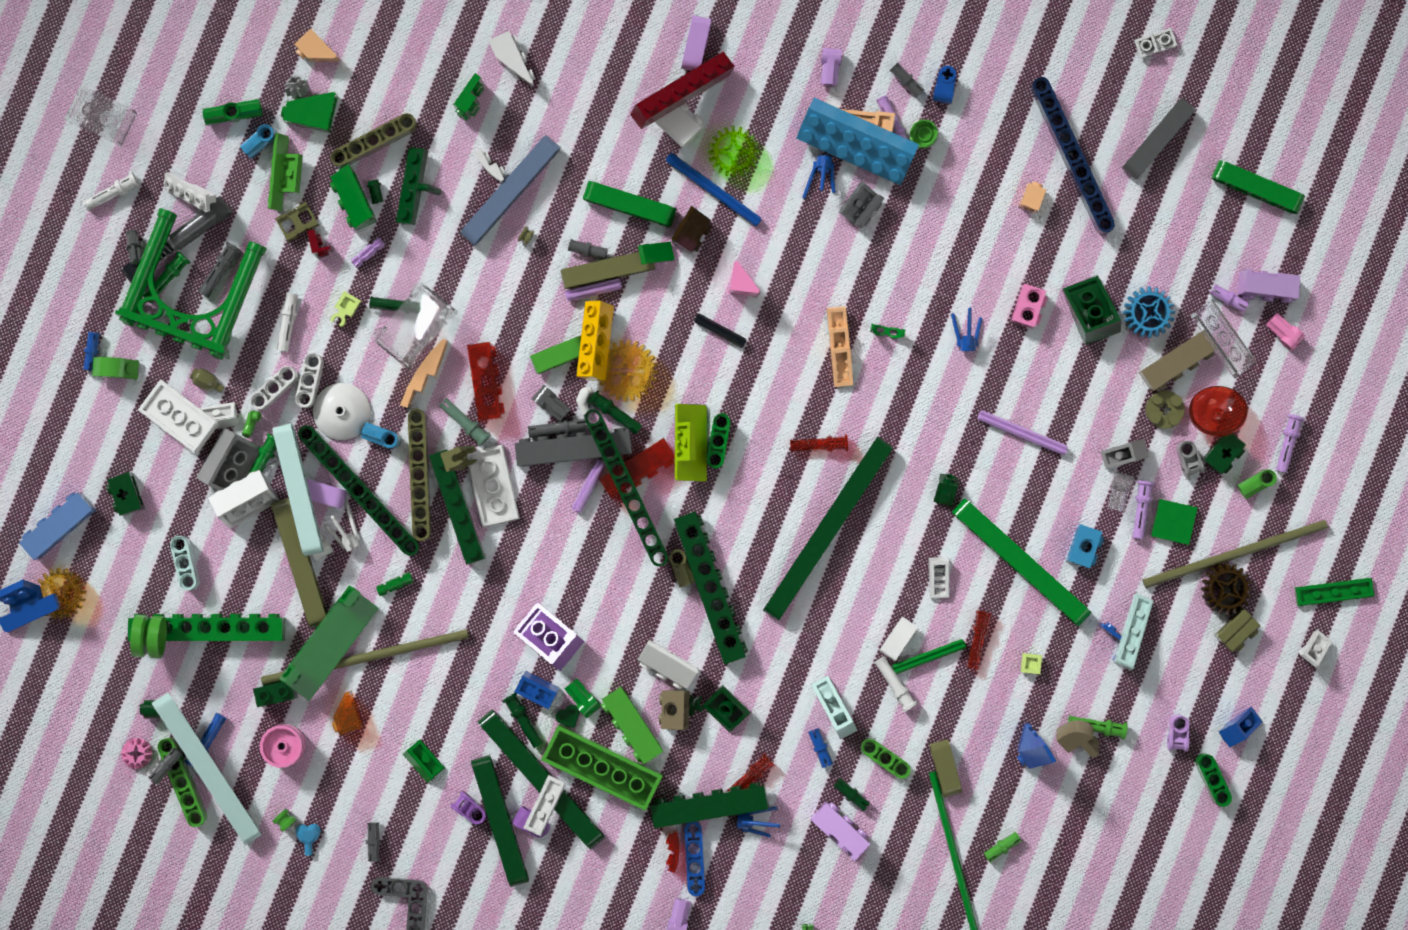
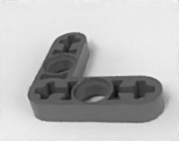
M377 877L374 879L371 889L376 895L409 898L406 929L414 930L410 928L415 922V919H411L412 916L422 917V920L418 919L417 926L421 927L418 930H424L428 893L426 882L418 879ZM382 881L383 885H389V881H392L390 886L391 892H388L389 888H382L379 891L375 884ZM401 882L404 884L405 889L402 893L395 891V883ZM417 884L424 888V891H421L419 898L423 897V900H412V896L417 897V891L413 889ZM414 903L422 905L421 913L416 914L412 911Z

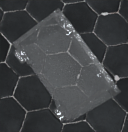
M422 282L413 285L409 291L411 293L386 325L383 328L379 327L373 335L375 337L374 342L409 371L416 365L415 357L420 358V354L442 327L447 325L445 320L453 319L458 313L454 307Z

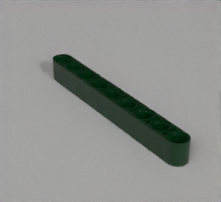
M588 410L585 414V422L648 556L655 566H664L668 561L667 552L609 429L598 410ZM591 413H596L599 415V420L594 424L590 423L588 416ZM605 431L607 438L604 441H599L596 437L597 432ZM607 448L615 450L616 453L613 458L605 457L604 453ZM616 465H621L624 469L623 474L620 476L613 474V468ZM626 482L632 485L631 492L627 494L621 491L622 484ZM632 500L640 502V508L637 511H632L629 508V503ZM642 517L646 518L649 522L648 526L644 529L639 528L637 524L638 520ZM654 535L657 542L654 546L646 544L647 536ZM658 552L665 555V560L661 564L654 561V555Z
M304 425L298 430L299 439L398 548L408 556L418 554L421 548L418 540L413 537L407 528L324 437L312 426ZM310 429L312 437L306 440L303 435L304 431ZM323 443L325 451L319 454L316 451V447L318 444ZM336 457L338 465L332 468L329 465V460ZM345 471H349L351 474V479L348 482H344L342 479V474ZM358 485L364 488V493L361 496L355 494V488ZM372 499L377 502V507L374 510L368 508V502ZM385 513L390 517V521L387 524H383L380 520L381 516ZM396 528L402 529L403 535L401 538L397 539L394 537L393 532ZM409 542H413L416 545V549L412 553H409L406 549V545Z
M491 709L477 721L478 724L540 793L548 775H552L503 719ZM563 790L554 810L580 840L592 850L605 838V835L571 796Z

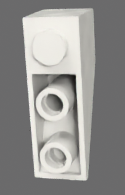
M507 31L488 40L497 61L533 87L535 77L532 70H527L524 64L527 63L524 53H519L516 47L520 44L515 34L511 36L510 32Z

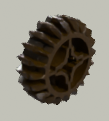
M1225 563L1224 569L1221 564H1218V571L1212 567L1210 570L1213 575L1206 573L1205 576L1209 580H1202L1203 584H1207L1206 587L1200 588L1201 591H1206L1207 593L1203 594L1202 598H1209L1205 604L1210 605L1213 603L1210 610L1214 611L1218 607V614H1221L1223 609L1225 615H1229L1230 610L1233 614H1237L1236 607L1242 611L1244 608L1241 604L1249 605V602L1245 599H1252L1253 597L1248 594V591L1254 590L1251 587L1248 588V584L1253 582L1252 580H1245L1249 574L1241 575L1244 569L1239 568L1237 570L1236 564H1233L1231 569L1229 563ZM1224 573L1233 575L1227 582L1217 578ZM1237 580L1241 584V595H1239L1235 588ZM1213 583L1215 584V586H1217L1219 590L1216 599L1213 595L1212 590ZM1230 586L1231 593H1224L1223 587ZM1228 596L1237 600L1231 605L1221 604L1222 600H1225Z

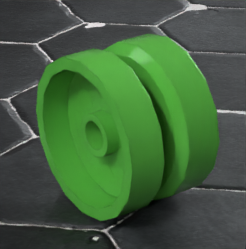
M135 615L130 636L132 657L143 658L147 653L150 658L161 659L163 657L167 638V623L164 616H153L149 620L147 615Z

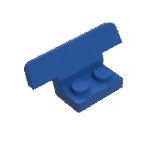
M24 579L0 590V601L9 605L11 612L0 618V625L4 632L13 631L60 608L56 594L43 598L40 585Z

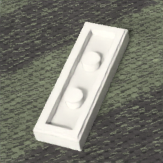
M548 775L524 825V829L542 836L564 790L565 782Z

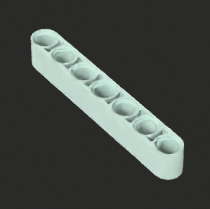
M293 424L272 428L302 553L306 557L324 552Z

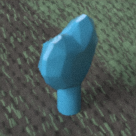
M302 824L296 827L295 834L299 841L305 845L306 856L313 855L312 844L321 833L320 827L317 824L309 826Z

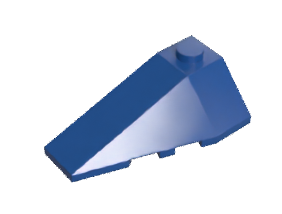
M1025 723L1017 749L1019 753L1017 759L1022 767L1026 765L1030 769L1056 762L1044 740L1038 736L1035 730L1032 731L1033 728L1029 723Z

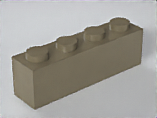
M1205 329L1138 373L1151 392L1154 390L1159 392L1167 387L1166 382L1169 380L1176 381L1183 376L1182 372L1186 369L1191 371L1199 366L1198 361L1201 359L1208 360L1216 355L1214 351L1218 347Z

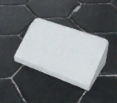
M235 402L200 408L220 423L216 429L238 426Z

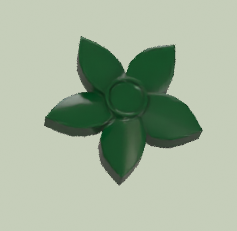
M690 695V717L694 715L695 710L704 711L702 706L699 705L702 701V696L694 699Z

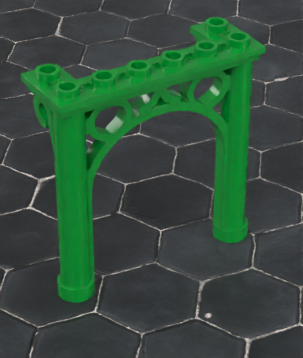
M159 208L157 221L123 305L119 310L115 311V314L123 324L134 327L135 324L148 331V328L156 330L155 334L162 337L169 335L178 343L184 344L186 341L191 343V347L197 350L207 349L209 354L216 359H229L230 351L227 347L232 337V330L260 260L265 255L267 248L249 241L228 296L217 309L200 315L180 313L168 307L160 299L154 285L156 267L178 216L171 211ZM148 285L152 296L142 298ZM156 301L159 305V311L155 315L144 312L143 308L147 302ZM164 310L167 311L165 315L170 319V326L156 321L162 317ZM222 313V316L216 328V325L211 318L216 317L217 315ZM207 320L211 325V331L208 334L198 333L196 331L198 322ZM189 321H192L190 328L193 334L178 328L182 324H189Z

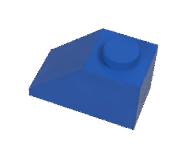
M1251 706L1229 721L1219 731V734L1230 748L1246 740L1263 721Z

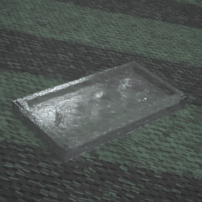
M1213 299L1190 315L1234 378L1240 376L1257 362Z

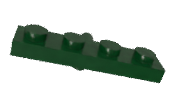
M409 148L396 223L416 224L421 191L440 195L442 192L438 187L423 184L429 150Z

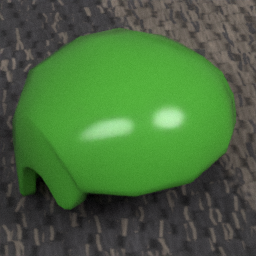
M930 120L917 121L909 132L911 141L919 144L918 148L923 149L933 146L937 142L939 134L937 126Z

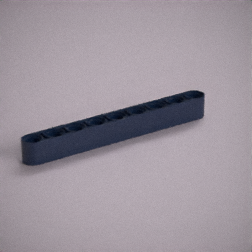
M1038 77L1031 85L1033 97L1095 230L1101 235H1106L1113 230L1115 226L1114 219L1049 80L1045 77ZM1036 84H1044L1045 90H1037ZM1050 100L1053 103V108H1046L1044 101ZM1058 117L1061 120V125L1055 126L1052 123V118ZM1060 135H1067L1069 142L1063 143L1060 140ZM1075 152L1077 160L1069 159L1068 153ZM1076 170H1084L1085 177H1078L1076 175ZM1085 186L1092 187V195H1087L1084 192ZM1094 203L1099 204L1101 212H1095L1092 209V205ZM1104 220L1109 223L1108 230L1101 228V221Z

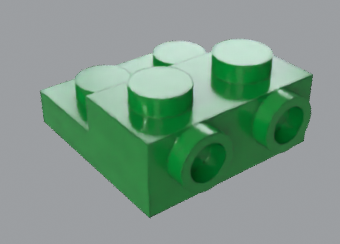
M476 73L453 104L456 109L455 112L464 121L470 119L471 116L475 117L480 110V107H478L480 103L477 97H480L485 88L483 87L484 82L482 78Z

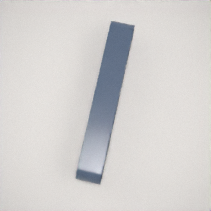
M545 135L463 227L460 234L472 245L476 246L556 156L561 147L548 135Z

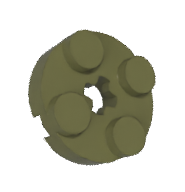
M1167 390L1153 394L1145 406L1147 419H1149L1152 425L1160 429H1169L1178 425L1185 412L1182 398L1174 392ZM1164 404L1167 405V408H1170V412H1167L1166 415H1163V411H1160V407H1163Z

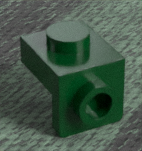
M940 474L933 502L952 506L959 478L952 474Z

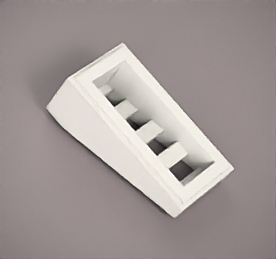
M947 557L929 558L930 599L949 598V559ZM934 565H944V567H934ZM944 572V575H934V573ZM944 580V583H934V581ZM934 588H945V591H934Z

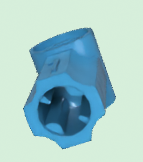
M261 125L257 132L241 144L240 147L252 159L267 145L273 143L277 131L270 125ZM270 129L271 136L265 139L263 134L265 130Z
M368 422L363 427L361 438L391 449L397 448L401 443V437L396 432ZM389 435H394L395 442L392 445L387 443Z

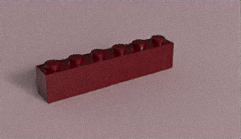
M723 51L635 104L630 115L642 130L729 77L735 65Z

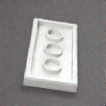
M161 379L138 409V411L195 454H198L220 424Z
M503 444L476 450L468 454V460L477 459L475 464L468 467L482 528L519 520V512Z

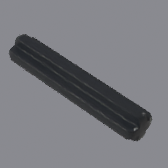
M700 313L694 319L696 324L740 348H743L747 341L746 338Z

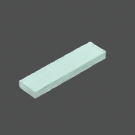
M1137 593L1133 596L1114 664L1129 670L1134 669L1153 600Z

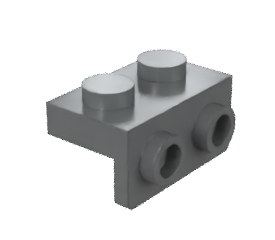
M860 182L839 210V213L854 226L862 228L869 223L874 211L881 207L884 197L875 193L864 182Z

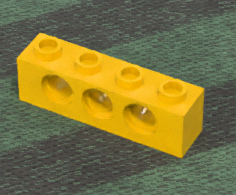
M585 301L576 377L588 381H606L614 306L603 301Z

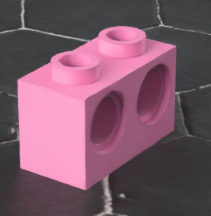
M1027 284L1022 285L1011 322L1031 329L1035 325H1039L1042 317L1039 314L1040 309L1045 307L1048 296H1045L1046 290ZM1030 293H1035L1038 296L1036 303H1032L1029 300L1028 296ZM1024 311H1029L1032 314L1031 321L1023 319Z

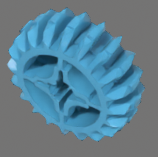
M1151 286L1147 287L1146 292L1143 287L1139 289V293L1134 291L1132 293L1134 298L1129 296L1127 300L1130 303L1124 304V307L1129 309L1123 311L1124 315H1129L1124 321H1131V324L1127 326L1128 329L1134 326L1133 333L1136 334L1140 330V337H1144L1146 332L1147 338L1152 337V332L1155 337H1158L1159 331L1162 334L1166 333L1164 327L1171 328L1170 323L1167 321L1173 322L1175 320L1170 316L1176 313L1175 310H1170L1174 303L1168 304L1167 302L1171 297L1164 298L1165 291L1158 294L1159 288L1157 287L1153 292ZM1144 297L1155 299L1150 305L1139 302ZM1159 303L1162 305L1164 310L1163 318L1157 311ZM1135 306L1141 313L1139 322L1135 317ZM1151 307H1153L1151 311L1153 317L1152 315H1150L1147 318H1145L1147 316V311L1145 310V308L1148 310ZM1148 320L1160 323L1154 328L1143 326Z

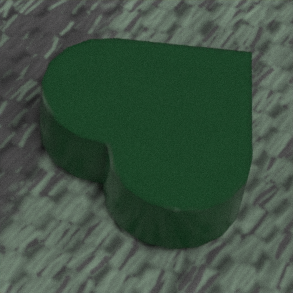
M571 704L566 709H561L556 713V721L562 725L575 728L580 711L576 705Z

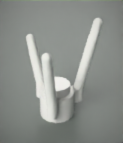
M345 503L354 535L351 532L346 535L334 516H331V519L342 535V538L340 539L328 525L325 528L340 544L342 549L345 548L348 552L360 545L358 540L361 538L357 532L348 503Z

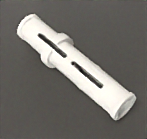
M286 293L284 310L281 311L283 317L276 350L289 352L294 316H297L295 310L299 295Z

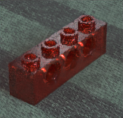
M491 342L467 345L478 421L503 419L502 414H505V407L503 402L500 403L499 395H502L501 383L497 384L496 376H499L498 365H494L493 358L497 357L496 348L491 345ZM482 358L489 360V364L485 368L479 366V361ZM484 377H491L492 383L490 386L484 387L482 385ZM489 395H492L495 399L491 406H487L484 402L485 398Z

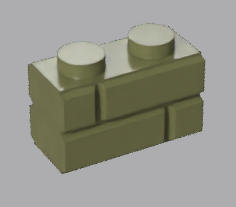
M1243 609L1235 614L1214 636L1229 652H1239L1245 646L1243 642L1248 637L1252 639L1258 634L1260 624Z

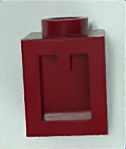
M315 229L307 231L313 255H318V258L329 256V252H333L331 246L321 247L323 245L321 233L318 234Z

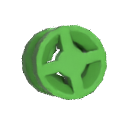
M286 808L272 822L278 824L283 833L297 819L291 816Z

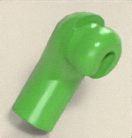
M252 410L248 413L242 432L243 437L251 438L256 422L262 418L259 411Z

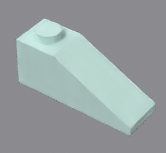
M829 676L811 684L840 740L856 732L857 729Z

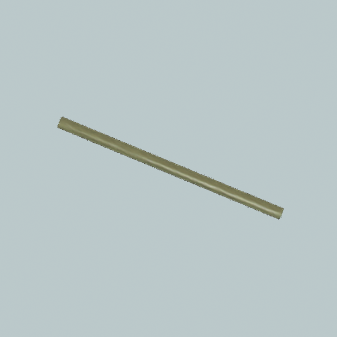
M1325 520L1318 521L1142 579L1145 588H1149L1328 529V525Z

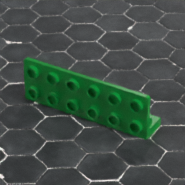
M348 586L279 678L308 701L312 699L378 610L376 605L352 586Z

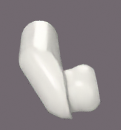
M583 387L576 399L582 416L589 410L587 401L589 397L593 396V389L591 387Z

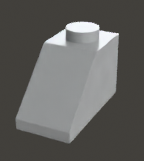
M1144 439L1101 451L1106 469L1149 457Z

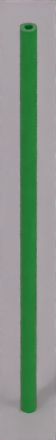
M936 771L929 772L970 930H978Z

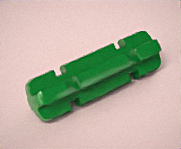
M407 572L401 578L398 576L391 579L385 585L383 583L376 587L378 594L383 596L388 594V591L392 592L404 587V584L413 583L411 573Z

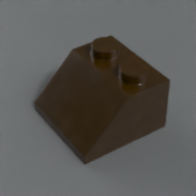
M691 206L674 233L672 244L691 255L694 251L698 252L702 245L700 240L703 235L707 236L712 229L710 225L711 219Z

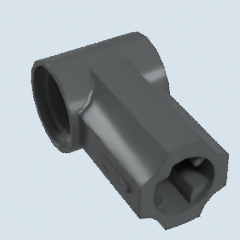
M543 384L531 399L561 422L571 409Z

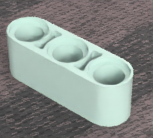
M175 536L170 542V548L179 585L184 590H195L200 584L191 542L185 536ZM180 539L185 543L184 548L181 550L176 545ZM183 558H187L189 560V566L187 568H183L181 566V561ZM189 576L194 580L191 587H188L185 583L186 578Z

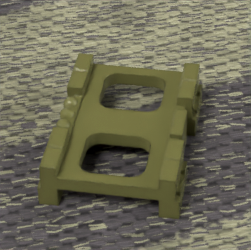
M307 202L297 206V209L294 208L293 211L290 210L287 214L284 213L275 218L288 242L298 238V234L304 233L307 229L312 230L320 226ZM308 210L312 220L303 224L299 214ZM288 219H291L295 225V230L290 233H286L282 227V223Z

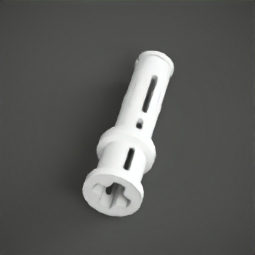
M131 172L129 176L122 180L117 179L114 185L83 200V204L88 211H91L118 195H126V192L135 187L139 188L141 185L136 175Z
M885 656L874 662L893 690V697L897 698L903 707V712L918 704L909 694L908 687L903 686Z

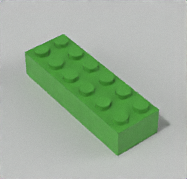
M561 724L557 726L541 759L645 811L663 776L662 773Z

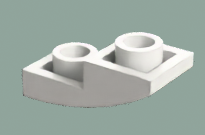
M1172 28L1134 40L1140 58L1178 46Z
M482 149L475 151L484 169L502 184L505 181L504 177L507 176L503 167H498L497 163L489 166V163L492 161L488 153H483Z
M902 617L886 639L880 652L896 662L918 627Z

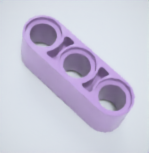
M692 16L681 69L692 71L702 65L712 19Z
M307 479L312 501L342 509L347 494L346 490Z

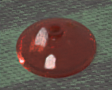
M1211 386L1202 389L1195 394L1189 405V417L1193 425L1199 431L1210 436H1227L1237 432L1246 422L1248 414L1244 398L1237 391L1224 386Z

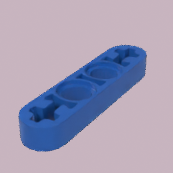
M695 821L686 823L684 830L687 888L692 896H700L705 889L701 824ZM691 824H695V827L699 828L695 832V838L700 837V840L693 839L688 841V837L692 838L691 831H688ZM692 843H696L700 847L699 852L696 854L690 853L688 849ZM694 862L699 863L701 866V870L698 873L690 871V865ZM701 875L702 879L698 878V885L702 886V888L695 892L694 889H691V886L694 885V878L690 880V876L698 877Z

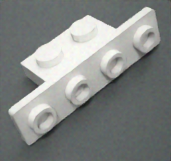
M169 172L165 173L164 187L166 191L205 212L210 211V204L216 202L215 194L196 184L192 185Z

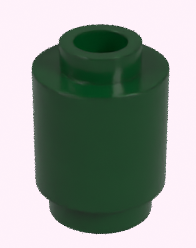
M144 700L140 704V715H143L144 719H161L152 705V702L155 700Z

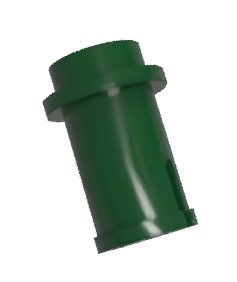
M379 179L368 181L367 188L370 191L372 204L384 202L380 187L382 183H379Z

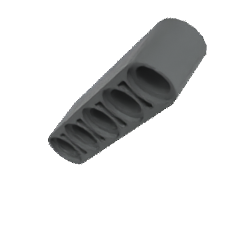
M1181 97L1123 165L1122 169L1137 180L1195 112L1196 108Z

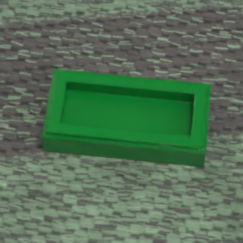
M671 241L638 246L642 265L675 260Z

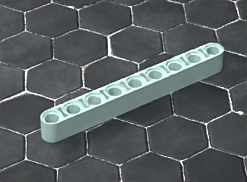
M166 693L152 702L155 710L244 845L246 846L260 837L262 834L170 694Z

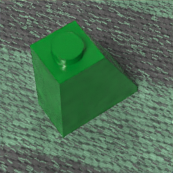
M329 92L287 101L286 106L282 107L281 117L287 124L330 133L338 95L335 92Z

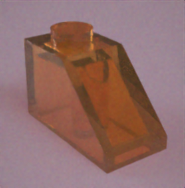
M352 691L344 694L333 716L332 726L335 733H339V736L364 727Z

